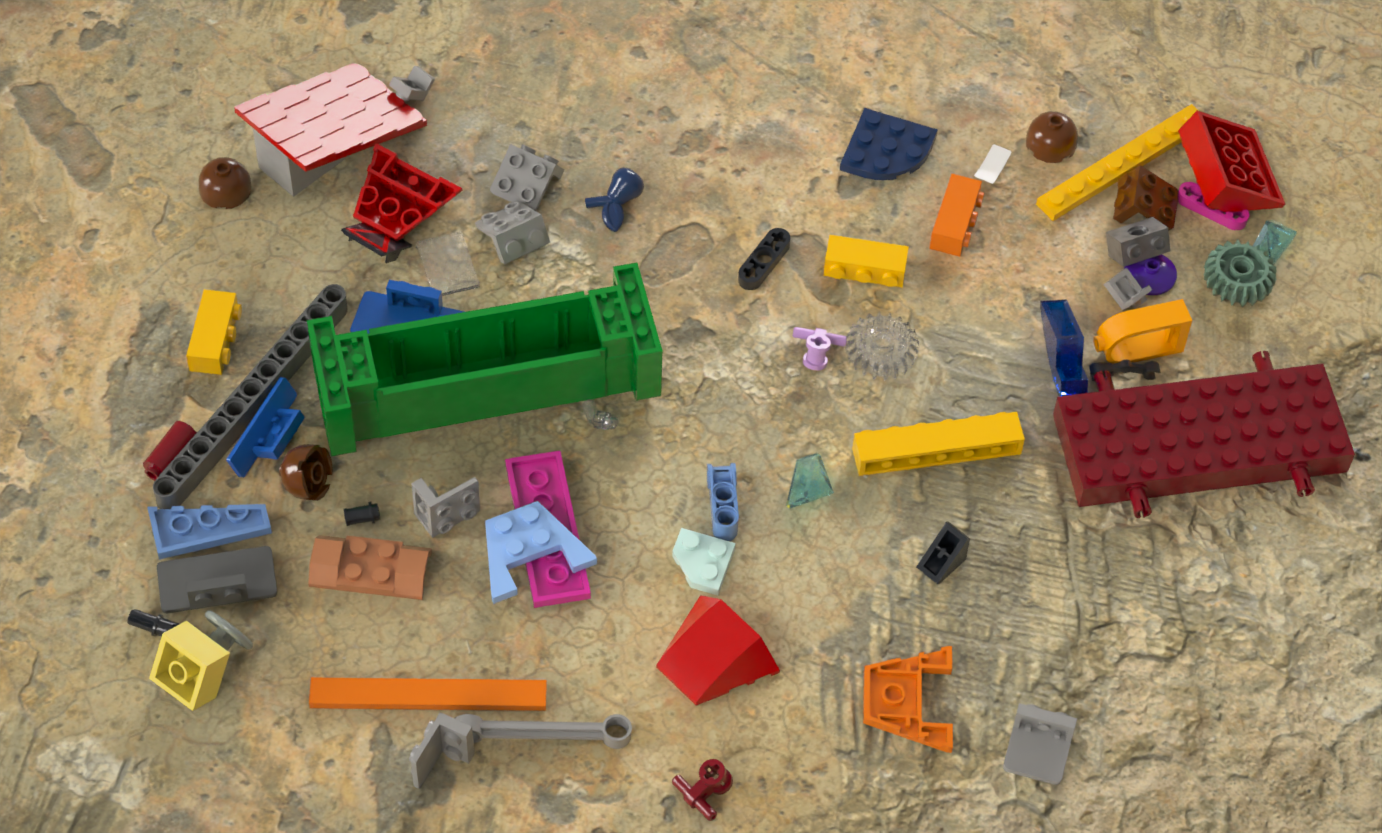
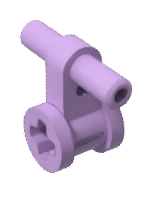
M794 327L792 335L794 338L806 340L808 351L803 357V364L811 370L825 369L828 362L826 352L829 351L831 344L844 347L847 341L846 336L827 333L826 329L820 328L810 330Z

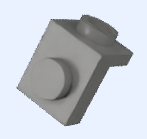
M414 66L408 78L393 77L389 86L397 91L396 95L405 101H410V99L424 101L435 78L419 66Z
M1127 268L1121 270L1103 284L1122 310L1131 305L1134 309L1147 300L1145 295L1152 290L1150 286L1142 289Z

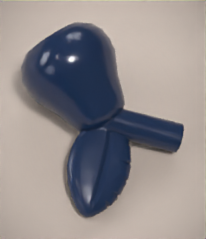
M619 168L612 176L607 195L585 198L586 208L603 206L602 219L604 224L611 231L617 232L624 219V211L621 205L638 198L644 191V182L630 168Z

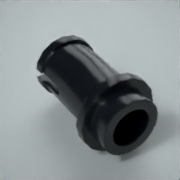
M370 501L368 502L369 505L345 508L346 526L371 521L372 524H375L376 520H381L378 503L372 504Z

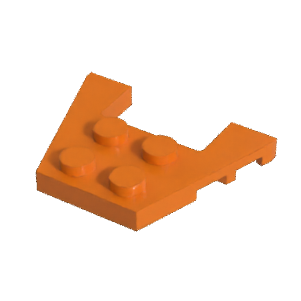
M952 646L941 647L940 651L927 654L920 652L918 656L903 660L895 658L864 666L863 724L947 753H952L953 724L922 721V673L951 675Z

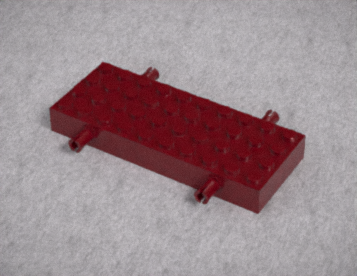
M1261 351L1252 356L1257 372L1123 389L1114 388L1110 371H1104L1105 378L1102 371L1097 372L1094 375V381L1096 382L1098 392L1057 397L1053 412V418L1078 506L1085 507L1131 501L1134 516L1141 518L1140 512H1142V516L1145 518L1152 513L1148 498L1285 480L1294 481L1299 497L1304 496L1303 490L1305 496L1313 494L1315 488L1310 477L1347 473L1355 456L1324 364L1274 370L1269 352L1263 351L1264 357H1262Z

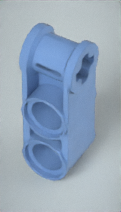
M730 463V466L715 467L712 464H707V487L710 495L712 532L715 538L726 541L735 539L738 533L739 512L735 463Z

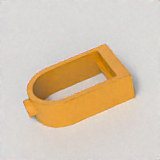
M1183 299L1124 311L1102 323L1097 331V336L1093 338L1094 347L1097 352L1103 351L1107 361L1112 364L1126 359L1135 363L1181 353L1185 349L1192 318Z

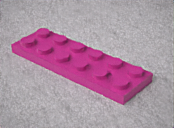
M560 450L505 459L514 510L538 501L579 539ZM557 551L525 563L534 608L591 599L586 569L573 573L562 551Z

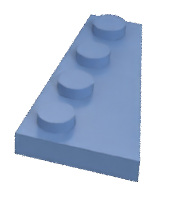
M265 504L228 505L227 508H213L212 505H202L201 509H184V506H172L171 509L158 510V507H147L159 560L272 534Z

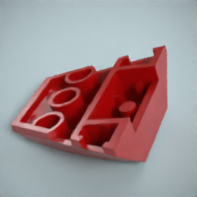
M375 143L371 164L368 165L366 181L361 188L353 217L384 235L399 241L463 191V189L442 177L437 179L400 160L396 153Z
M700 595L656 664V668L696 706L729 693V690L743 684L750 685L755 683L756 679L769 674L773 676L780 673V669L762 637L722 599Z

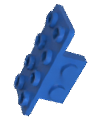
M389 279L386 287L387 295L372 291H366L363 294L350 332L367 330L369 334V329L465 311L443 307L441 290Z

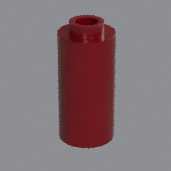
M176 421L143 462L145 474L155 481L197 432L187 423Z

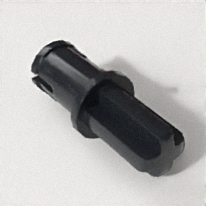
M137 609L131 610L127 620L129 625L149 631L154 637L157 635L162 637L164 632L179 625V623L165 619L161 614L154 616Z

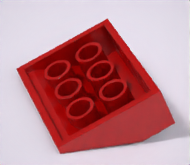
M1197 110L1178 130L1182 145L1189 158V164L1194 171L1196 182L1200 187L1207 207L1223 212H1239L1243 210L1283 208L1286 205L1255 129Z

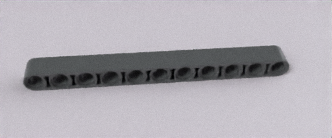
M337 284L328 285L317 295L153 483L155 501L159 509H171L172 506H181L244 433L278 379L284 377L289 381L311 356L307 320L332 316L335 328L344 318L348 307L346 292L342 286Z

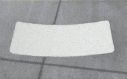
M993 144L974 176L993 184L1005 166L1011 151Z

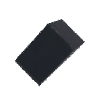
M947 521L916 568L936 584H940L966 560L970 538Z

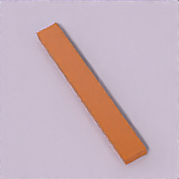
M311 677L309 708L546 711L547 680Z

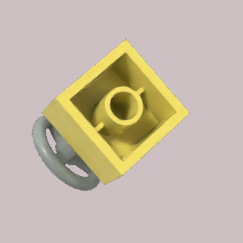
M211 610L205 612V618L217 630L213 631L209 637L188 621L162 634L149 678L192 711L216 698L230 655L228 650L233 643L236 642L247 650L253 648V643L243 633Z

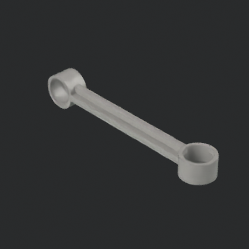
M463 714L454 718L472 726L473 744L481 741L482 738L603 740L606 746L620 749L630 742L632 732L631 722L627 717L620 714L608 716L603 723L483 721L481 717L472 714ZM619 725L626 729L627 734L621 738H613L607 734L606 730L610 726Z

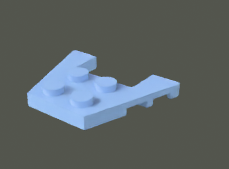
M538 501L485 520L493 604L518 595L517 587L508 571L509 569L557 551L563 552L573 573L597 564L595 554Z

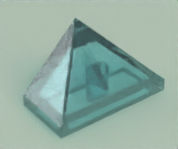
M1266 220L1252 247L1259 244V251H1267L1268 257L1273 258L1275 264L1294 239L1297 231L1276 220Z
M815 453L796 460L786 503L789 509L834 493L821 455Z

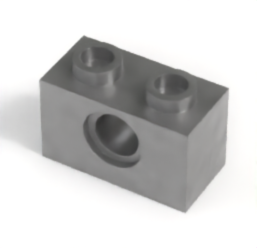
M1154 217L1106 232L1108 256L1123 267L1171 251L1168 227Z

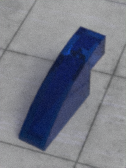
M1067 299L1040 301L1046 350L1058 396L1088 393V378L1082 366L1084 336Z

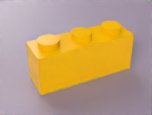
M829 235L823 276L903 288L909 246Z
M204 289L186 355L189 371L222 375L224 365L229 364L231 355L229 345L230 342L234 343L235 322L240 320L242 305L238 304L236 293Z

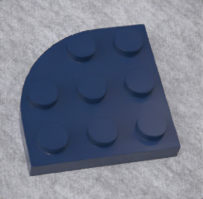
M864 108L840 163V171L872 180H894L898 175L907 172L911 174L918 170L927 160L936 140L938 129Z

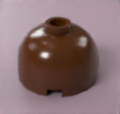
M1048 111L1040 114L1031 122L1026 135L1027 149L1029 150L1030 148L1034 152L1033 156L1036 159L1046 163H1060L1063 158L1072 157L1078 144V129L1073 120L1066 114L1058 111Z
M218 157L208 162L202 168L198 180L199 194L202 200L210 207L232 209L243 204L249 198L251 178L246 167L236 159Z
M303 444L291 449L287 453L279 469L285 490L295 498L315 501L323 498L329 490L330 484L325 483L327 475H332L333 467L331 456L326 448L320 447V445Z

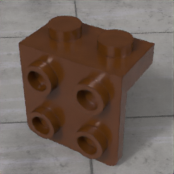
M1141 165L1129 173L1123 174L1117 184L1118 192L1114 202L1113 219L1123 223L1135 214L1140 213L1146 218L1154 217L1167 226L1168 231L1173 229L1178 205V189Z

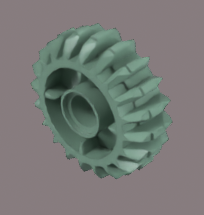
M1238 239L1234 244L1228 240L1224 246L1218 244L1215 251H1211L1204 265V280L1207 281V288L1212 289L1213 296L1221 295V302L1226 299L1230 300L1231 306L1235 302H1239L1242 307L1246 302L1252 306L1257 300L1262 302L1272 292L1276 282L1277 270L1276 266L1273 265V258L1268 257L1267 251H1259V244L1255 247L1250 246L1249 240L1245 244H1241Z

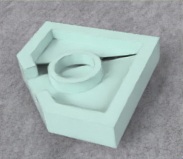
M681 528L673 548L672 557L676 564L681 567L686 576L685 579L691 588L718 596L734 554L736 543Z

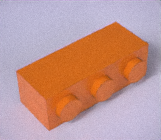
M951 174L932 231L929 249L960 257L963 247L968 248L972 232L968 231L970 227H975L978 212H975L976 207L981 208L985 195L984 192H980L982 181Z

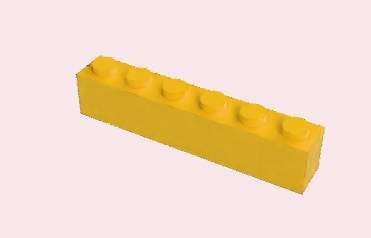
M999 412L988 416L975 415L965 419H946L941 422L917 423L904 427L892 426L887 429L874 431L863 430L859 433H854L852 450L858 474L863 476L1022 454L1025 438L1018 413Z

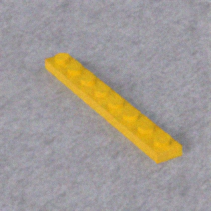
M1192 104L1043 194L1037 198L1036 205L1052 221H1055L1118 182L1123 174L1129 173L1139 165H1146L1180 144L1182 140L1178 130L1198 109Z

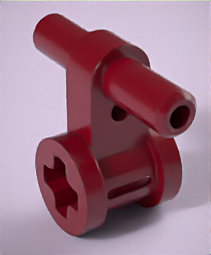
M709 759L701 765L699 769L700 780L693 786L681 775H676L672 779V784L684 795V801L692 809L696 808L708 821L714 820L717 812L705 800L712 793L721 795L728 792L733 784L731 773L717 759Z

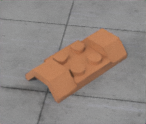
M319 535L315 538L311 554L308 585L315 588L423 600L428 558L432 554V548L408 546L399 541L356 536L339 538Z

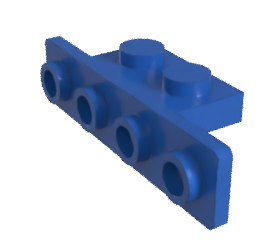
M284 377L278 379L226 459L238 477L244 478L257 457L279 459L305 418L300 410L289 409L296 399L297 393Z

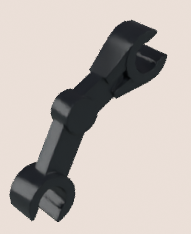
M1126 359L1115 364L1098 362L1089 365L1092 381H1094V375L1099 371L1103 372L1105 378V370L1110 371L1111 376L1120 372L1143 374V377L1147 380L1156 379L1155 372L1161 373L1159 363L1156 361L1140 364Z

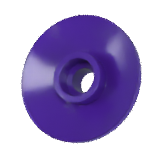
M1162 254L1124 267V269L1127 268L1142 289L1147 286L1151 287L1152 290L1146 295L1154 296L1168 292L1175 285L1177 279L1175 265Z

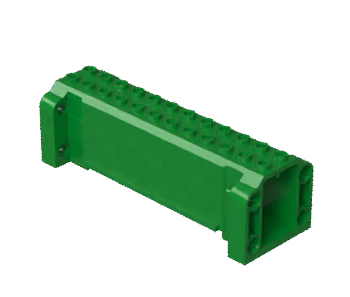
M637 262L613 266V286L588 290V295H585L584 291L382 326L369 329V334L367 330L336 335L332 316L307 320L314 374L331 457L357 452L356 442L471 422L631 391L636 401L661 396L663 350Z

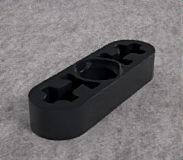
M783 228L771 229L739 268L738 283L743 289L755 290L759 288L790 248V234L787 230ZM774 241H776V242L779 241V242L775 245V250H774V249H773ZM761 255H767L772 260L762 263L757 258ZM754 268H755V269H756V271H755V277H752L751 275H752V273L754 272Z

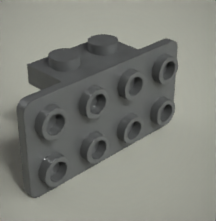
M269 546L168 560L157 564L161 610L166 614L273 598L277 595L272 549Z

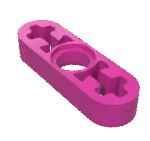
M1184 182L1179 187L1178 203L1231 230H1242L1246 227L1249 219L1248 210L1226 212L1223 214V211L1212 210L1207 207L1198 184Z

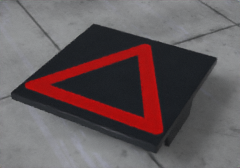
M364 223L341 229L344 235L349 237V242L354 240L381 257L386 256L385 263L396 261L402 250L412 247V244L404 239L396 241Z

